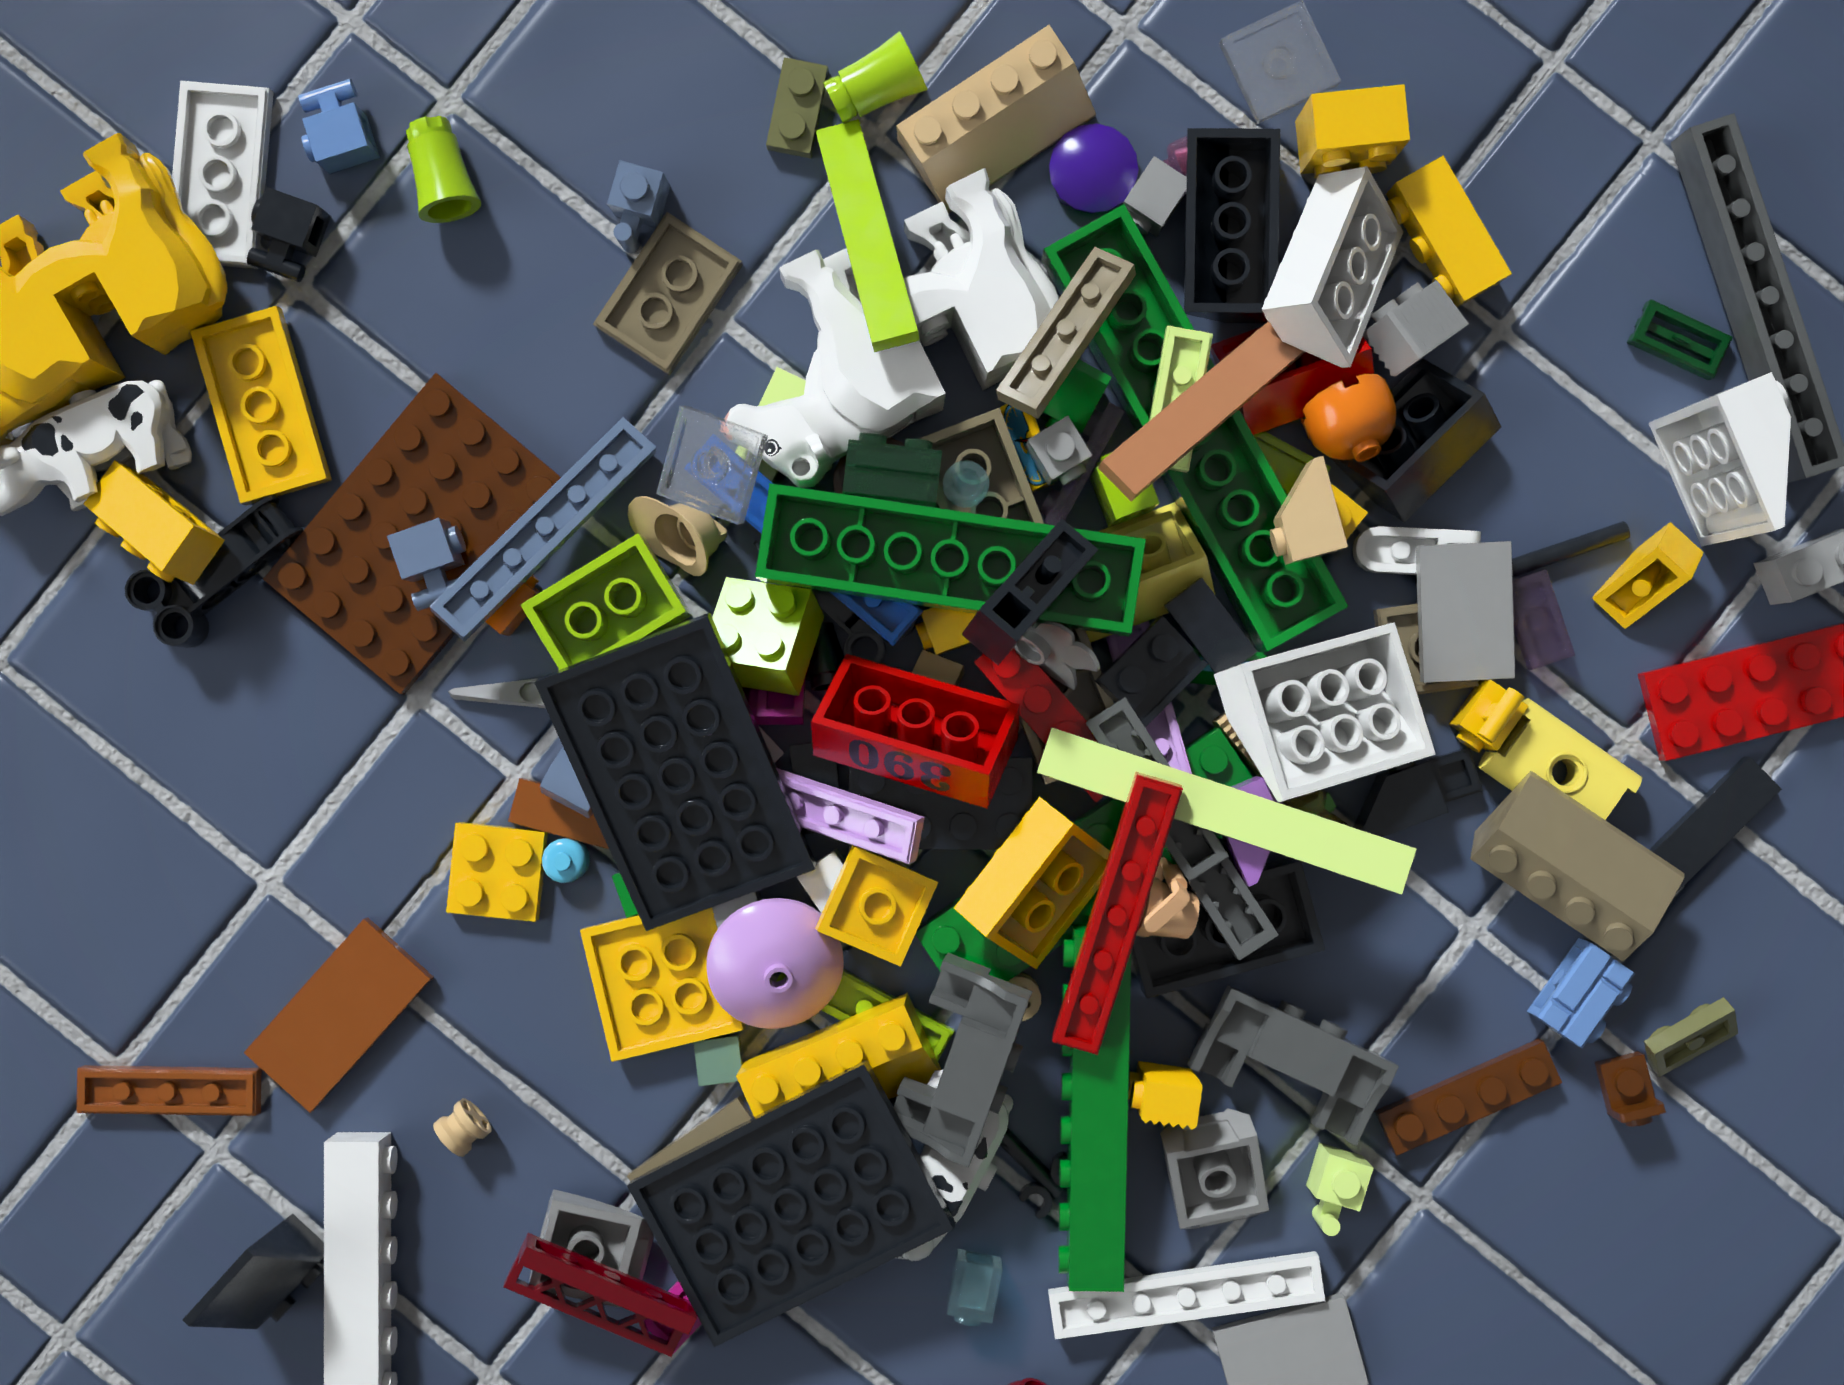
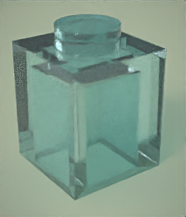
M957 1249L947 1299V1315L955 1316V1321L967 1326H980L981 1322L992 1324L1003 1271L1001 1257Z

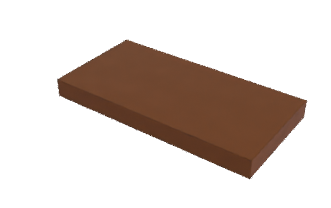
M368 917L364 918L244 1051V1054L311 1113L434 976Z

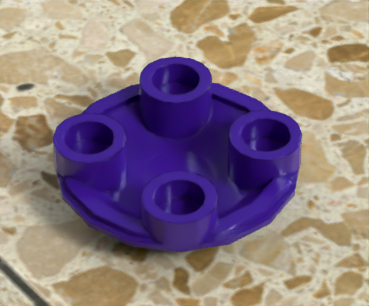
M1097 123L1080 125L1064 134L1053 148L1049 163L1051 184L1056 191L1058 200L1066 206H1071L1073 209L1087 213L1105 212L1123 205L1124 200L1136 183L1139 172L1137 154L1128 138L1113 127Z

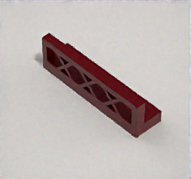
M530 1233L527 1234L503 1285V1288L670 1357L673 1356L683 1333L689 1335L697 1319L696 1311L689 1300ZM524 1266L551 1279L537 1285H532L518 1279ZM565 1283L589 1293L593 1297L578 1303L566 1299L561 1284ZM555 1288L557 1295L546 1290ZM608 1301L635 1314L616 1320L607 1315L603 1302ZM597 1305L599 1312L590 1309V1307ZM651 1319L672 1328L668 1339L664 1340L650 1334L645 1320ZM639 1322L641 1330L631 1325Z

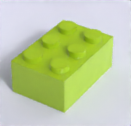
M639 533L520 604L559 670L673 627L692 616L648 542Z

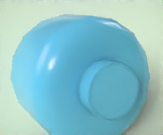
M566 837L550 843L542 856V866L546 875L553 881L560 883L573 882L582 877L590 864V854L585 844Z

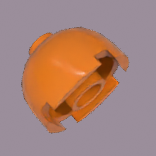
M1378 374L1358 375L1356 377L1360 384L1345 388L1342 381L1337 382L1318 393L1305 405L1303 413L1306 419L1301 418V423L1309 439L1319 451L1333 459H1355L1358 462L1369 460L1381 451V446L1388 440L1396 426V405L1386 380Z

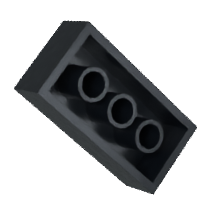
M1009 758L988 809L849 767V792L925 817L919 849L998 850L1020 823L1025 813L1032 807L1033 758Z
M1288 857L1266 863L1258 883L1248 887L1279 935L1241 960L1234 957L1200 902L1197 925L1193 934L1188 939L1136 936L1131 954L1141 991L1145 997L1151 998L1324 951L1325 946L1301 861ZM1188 885L1187 891L1193 892L1190 886Z

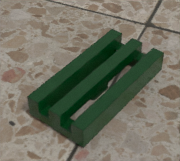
M1652 299L1645 302L1642 309L1643 314L1637 319L1634 326L1636 329L1630 335L1627 343L1706 380L1713 379L1733 337ZM1653 316L1716 344L1715 351L1679 333L1651 322ZM1647 332L1655 337H1658L1668 343H1671L1681 349H1684L1710 362L1709 364H1706L1661 342H1658L1648 336H1645V334Z

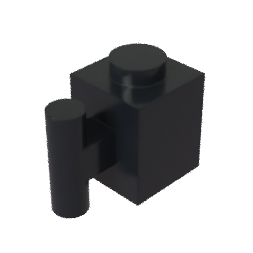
M266 187L262 198H258L253 206L251 230L265 240L270 241L271 244L268 252L252 247L247 255V264L296 282H301L304 278L306 267L291 261L294 250L316 257L331 215L317 204Z

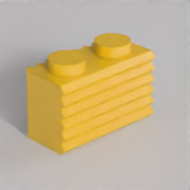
M1138 1061L1137 1071L1129 1072L1128 1099H1130V1108L1137 1109L1144 1123L1151 1120L1154 1125L1160 1121L1163 1126L1170 1123L1172 1127L1179 1124L1182 1129L1187 1125L1191 1130L1197 1127L1202 1084L1191 1068Z

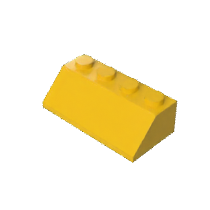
M908 993L748 1059L743 1062L736 1077L754 1117L865 1060H868L888 1099L898 1096V1088L905 1076L927 1084L934 1071L942 1069Z

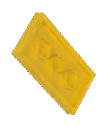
M273 306L190 331L240 504L247 506L271 495L281 496L331 481V475L283 310L278 306Z

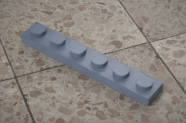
M622 417L429 606L431 612L465 642L656 453V446Z

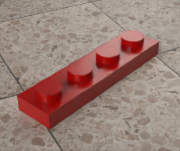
M1014 648L999 665L994 663L985 654L974 661L975 665L1007 701L1020 704L1021 718L1045 745L1051 728L1097 742L1085 724L1087 722L1039 665L1024 660ZM1084 789L1094 802H1098L1104 796Z

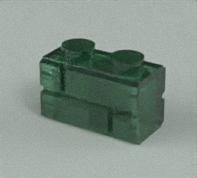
M859 433L858 440L849 439L842 494L936 507L942 451L933 450V442L922 439H905V446L886 444V436L873 433Z

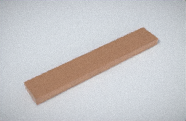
M1265 323L1103 459L1098 469L1130 501H1133L1306 352L1282 342L1271 323Z

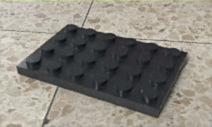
M710 612L547 674L534 682L646 931L816 869L817 863Z
M868 1060L631 1180L627 1185L714 1347L953 1230L956 1224Z

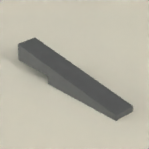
M1125 697L1085 723L1098 743L1170 767ZM1173 819L1165 849L1182 871L1188 885L1199 898L1200 904L1234 957L1241 960L1277 937L1279 934L1228 858L1229 855L1214 832Z

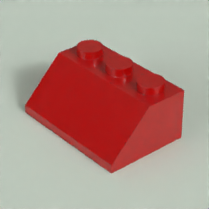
M1261 327L1211 344V353L1215 364L1217 365ZM1362 336L1351 367L1341 368L1307 352L1304 353L1239 409L1252 434L1266 432L1272 428L1305 417L1303 413L1305 405L1318 393L1337 382L1342 381L1345 388L1360 384L1356 376L1374 374L1372 348Z

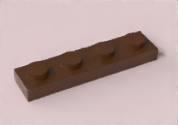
M1538 1038L1374 1112L1392 1152L1398 1156L1557 1086L1562 1081L1544 1041Z

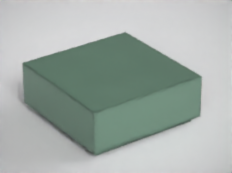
M740 1034L718 1036L693 1042L699 1086L738 1082L736 1074L743 1064Z

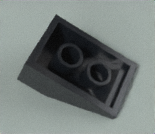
M292 1213L247 1248L183 1318V1321L189 1327L258 1329L270 1317L277 1323L295 1304L296 1300L290 1295L299 1285L302 1284L308 1289L324 1272V1265L321 1263L324 1259V1242Z

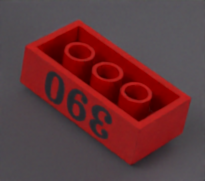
M846 654L811 721L813 756L988 809L1018 740L1020 704Z

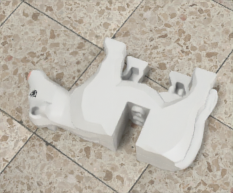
M986 168L962 178L946 188L945 200L949 208L965 221L969 231L949 218L943 201L904 220V232L907 238L932 250L937 261L930 272L903 277L920 341L874 353L847 248L825 259L822 258L819 250H814L779 268L784 286L787 289L800 292L808 299L814 322L819 331L817 350L813 354L806 376L804 395L765 406L738 404L730 409L723 420V427L726 437L731 442L753 451L773 469L787 476L799 488H810L819 483L825 473L832 469V464L839 458L878 441L890 438L915 421L943 410L946 393L920 342H922L923 346L934 344L948 335L946 329L951 327L982 390L993 386L1005 378L1058 301L1059 296L1042 268L1024 247L1022 227L1015 204L1001 190L995 188L989 191L990 181Z

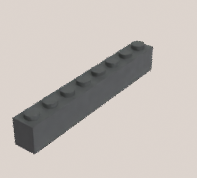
M1735 113L1690 127L1673 140L1671 146L1748 380L1751 381L1772 372L1775 381L1782 384L1788 395L1789 404L1787 409L1791 416L1787 483L1843 467L1844 443Z

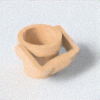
M1165 857L1160 859L1136 936L1188 939L1193 934L1197 925L1200 910L1199 898L1195 893L1187 891L1188 884L1182 871Z

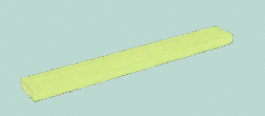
M1051 728L1037 770L1038 774L1125 803L1135 772L1182 785L1183 791L1174 816L1176 820L1398 894L1403 893L1417 850L1416 848Z

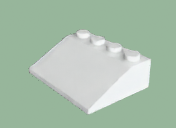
M1772 372L1648 423L1701 547L1772 532L1785 527L1791 416L1787 409L1789 400L1786 390L1781 383L1775 381Z
M1395 622L1246 662L1214 674L1226 717L1277 802L1286 801L1436 755Z

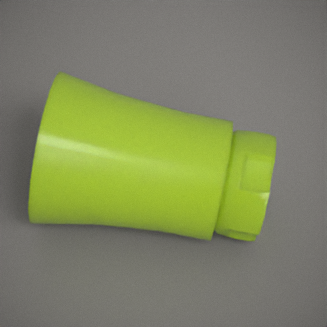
M900 31L863 58L839 70L840 76H834L823 82L843 123L853 119L858 114L861 118L889 103L928 90Z
M443 116L422 117L410 122V127L406 130L409 141L407 148L417 189L419 218L430 223H446L475 213L481 207V201L468 175L457 137L452 133L449 120Z

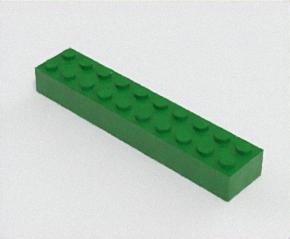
M1123 204L1044 248L1041 262L1060 296L1094 247L1135 264L1136 276L1088 346L1101 370L1112 377L1109 384L1137 432L1150 419L1166 327L1173 326L1194 330L1128 209ZM1210 357L1208 361L1207 372L1214 367V364ZM1239 410L1193 448L1190 468L1187 473L1168 470L1161 476L1204 550L1210 566L1258 652H1267L1349 607L1321 556L1285 565L1283 555L1279 557L1275 555L1271 544L1270 530L1275 529L1273 520L1287 495Z

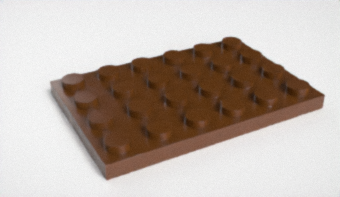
M435 373L263 580L399 694H406L455 633L431 612L430 607L420 611L416 610L411 595L427 589L425 580L410 582L401 579L387 536L436 518L449 521L452 527L456 525L461 531L466 545V551L461 553L465 565L445 571L448 581L459 578L561 476L443 377Z

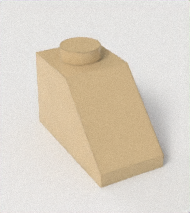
M1324 456L1314 458L1305 464L1273 520L1275 529L1270 530L1271 544L1277 557L1283 555L1285 565L1336 552L1348 547Z

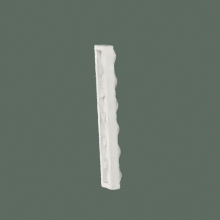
M1316 1251L1124 1278V1292L1069 1291L1068 1286L1048 1289L1055 1339L1325 1301L1320 1260Z

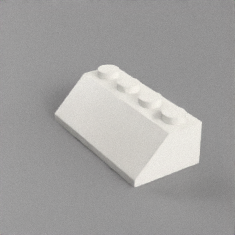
M1367 166L1318 175L1262 307L1267 321L1271 323L1282 342L1341 368L1351 367L1403 234L1401 226L1398 224L1395 215Z

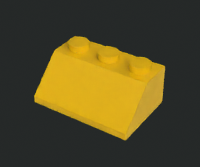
M1039 797L1030 810L1025 813L1020 823L1003 845L995 852L993 858L976 880L967 888L954 909L986 938L1037 969L1099 889L1110 850Z

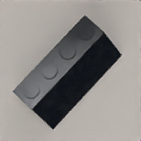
M1187 129L1185 314L1223 323L1268 322L1262 307L1278 272L1280 129Z

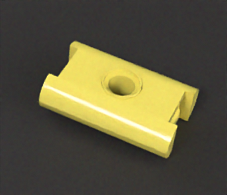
M1529 698L1523 701L1529 707L1497 752H1485L1478 766L1482 771L1511 791L1530 771H1533L1604 820L1607 819L1625 792L1636 793L1642 782L1640 775ZM1561 760L1566 765L1567 776L1562 783L1558 784L1552 776V769Z

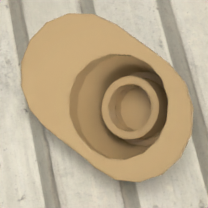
M640 496L635 497L628 506V518L634 533H639L643 536L656 555L679 566L693 576H702L707 571L708 558L717 550L719 544L727 536L726 528L714 520L709 512L695 501L668 506L656 499Z

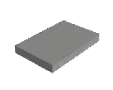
M1511 541L1416 546L1420 682L1515 678Z
M1342 1292L1326 1296L1325 1301L1294 1305L1212 1328L1227 1385H1369L1347 1303Z

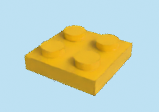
M465 822L455 823L446 913L532 922L538 921L544 876L542 856L547 847L548 833L523 828Z
M852 845L815 929L820 933L901 967L938 882L880 855Z

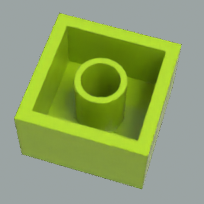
M726 577L712 618L741 686L799 696L824 619V614L812 589Z

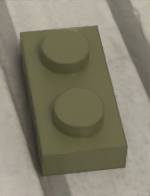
M784 57L766 142L767 150L811 159L816 137L815 130L818 128L825 93L823 82L827 80L829 74L828 66Z
M1723 997L1712 1004L1698 1006L1688 1017L1672 1026L1667 1025L1658 1028L1644 1041L1648 1064L1658 1077H1661L1737 1035L1738 1027L1735 1009Z

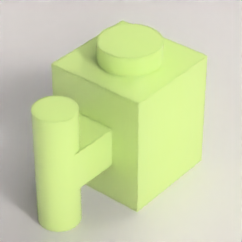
M1319 1142L1306 1186L1317 1199H1320L1319 1205H1316L1312 1210L1314 1220L1326 1235L1335 1236L1340 1231L1338 1219L1342 1206L1361 1211L1373 1172V1166L1362 1155Z

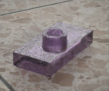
M1547 569L1512 580L1514 630L1527 669L1533 670L1575 656Z

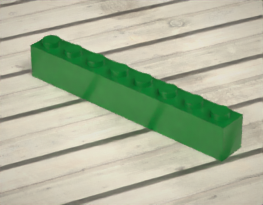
M1072 924V939L1063 940V966L1071 967V974L1087 924ZM1131 953L1098 1055L1062 1045V1057H1070V1072L1061 1073V1100L1069 1101V1116L1060 1117L1061 1144H1068V1160H1060L1059 1180L1060 1188H1068L1067 1203H1059V1231H1067V1245L1058 1246L1059 1274H1067L1069 1291L1124 1292ZM1063 984L1062 987V1003L1064 1000L1068 984Z

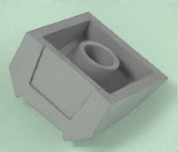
M1227 1108L1224 1112L1198 1117L1197 1127L1193 1130L1188 1125L1182 1129L1179 1124L1175 1127L1169 1124L1160 1133L1180 1230L1197 1229L1246 1219L1269 1211L1258 1136L1249 1114Z
M553 1189L540 1238L643 1280L654 1235L645 1218L597 1200ZM531 1270L529 1283L537 1285L551 1278ZM565 1283L561 1284L564 1295L567 1297L581 1300L593 1297V1295ZM555 1288L546 1290L551 1293L557 1294ZM608 1301L603 1302L605 1305L620 1307Z

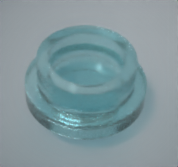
M957 462L944 475L943 491L945 496L958 507L969 508L976 506L984 500L988 493V475L975 462Z

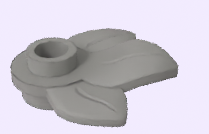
M1036 622L1014 647L1024 660L1039 665L1045 673L1072 690L1077 687L1076 669L1095 672L1100 669L1099 661L1094 652L1085 644L1075 641L1074 633L1070 629L1056 622Z

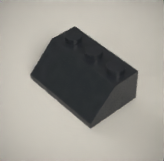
M1422 359L1390 390L1396 405V426L1388 440L1381 446V451L1375 457L1362 462H1358L1355 459L1339 460L1331 458L1375 504L1404 523L1501 428L1485 393L1425 359Z

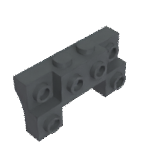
M947 953L942 961L941 972L928 1003L962 1015L963 1018L957 1029L937 1088L905 1076L898 1088V1096L893 1108L909 1137L930 1146L947 1160L969 1168L989 1112L992 1111L999 1114L1008 1087L1001 1085L1000 1082L1005 1070L1014 1072L1023 1046L1015 1043L1033 991L989 975L990 968Z
M1227 985L1210 1024H1205L1187 1063L1189 1067L1197 1072L1202 1071L1220 1079L1223 1084L1232 1088L1248 1055L1264 1065L1322 1091L1323 1094L1310 1122L1315 1127L1321 1130H1329L1357 1146L1375 1107L1390 1087L1399 1066L1389 1059L1352 1043L1345 1038L1348 1030L1328 1020L1323 1019L1320 1026L1304 1019L1307 1011L1294 1004L1281 1000L1279 1006H1276Z

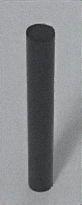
M1622 521L1512 558V577L1630 538L1629 527L1626 522Z

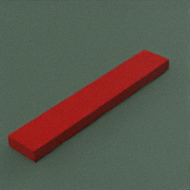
M1135 772L1052 1034V1042L1098 1055L1183 791L1182 785Z

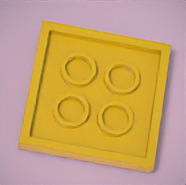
M712 907L648 931L645 930L639 915L585 927L580 930L611 1062L745 1029L743 1022L729 1015L720 1006L708 982L706 969L707 953L711 940L718 929Z

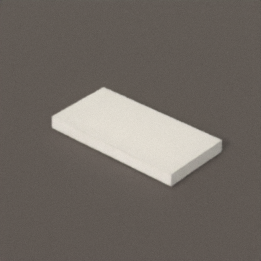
M180 81L172 179L183 212L198 226L213 246L222 266L258 269L247 264V255L252 247L260 249L261 236L251 230L253 224L251 213L256 200L260 197L262 198L265 191L274 92L270 88Z

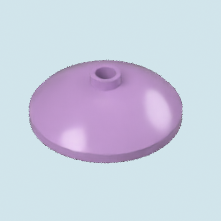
M771 898L756 901L738 909L720 925L708 949L706 969L710 989L717 1002L729 1015L754 1027L779 1029L794 1026L812 1018L830 1002L840 985L844 968V957L839 940L820 933L815 929L821 913L813 907L796 900ZM776 972L786 974L785 978L778 982L770 979Z

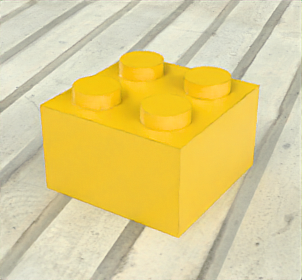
M1405 84L1311 94L1295 120L1300 174L1314 173V178L1317 179L1318 175L1365 166L1368 167L1371 174L1386 170L1387 165L1393 162L1410 141Z

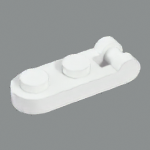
M1384 526L1372 527L1360 533L1355 539L1352 548L1353 557L1358 566L1368 572L1417 575L1416 546L1480 543L1481 532Z

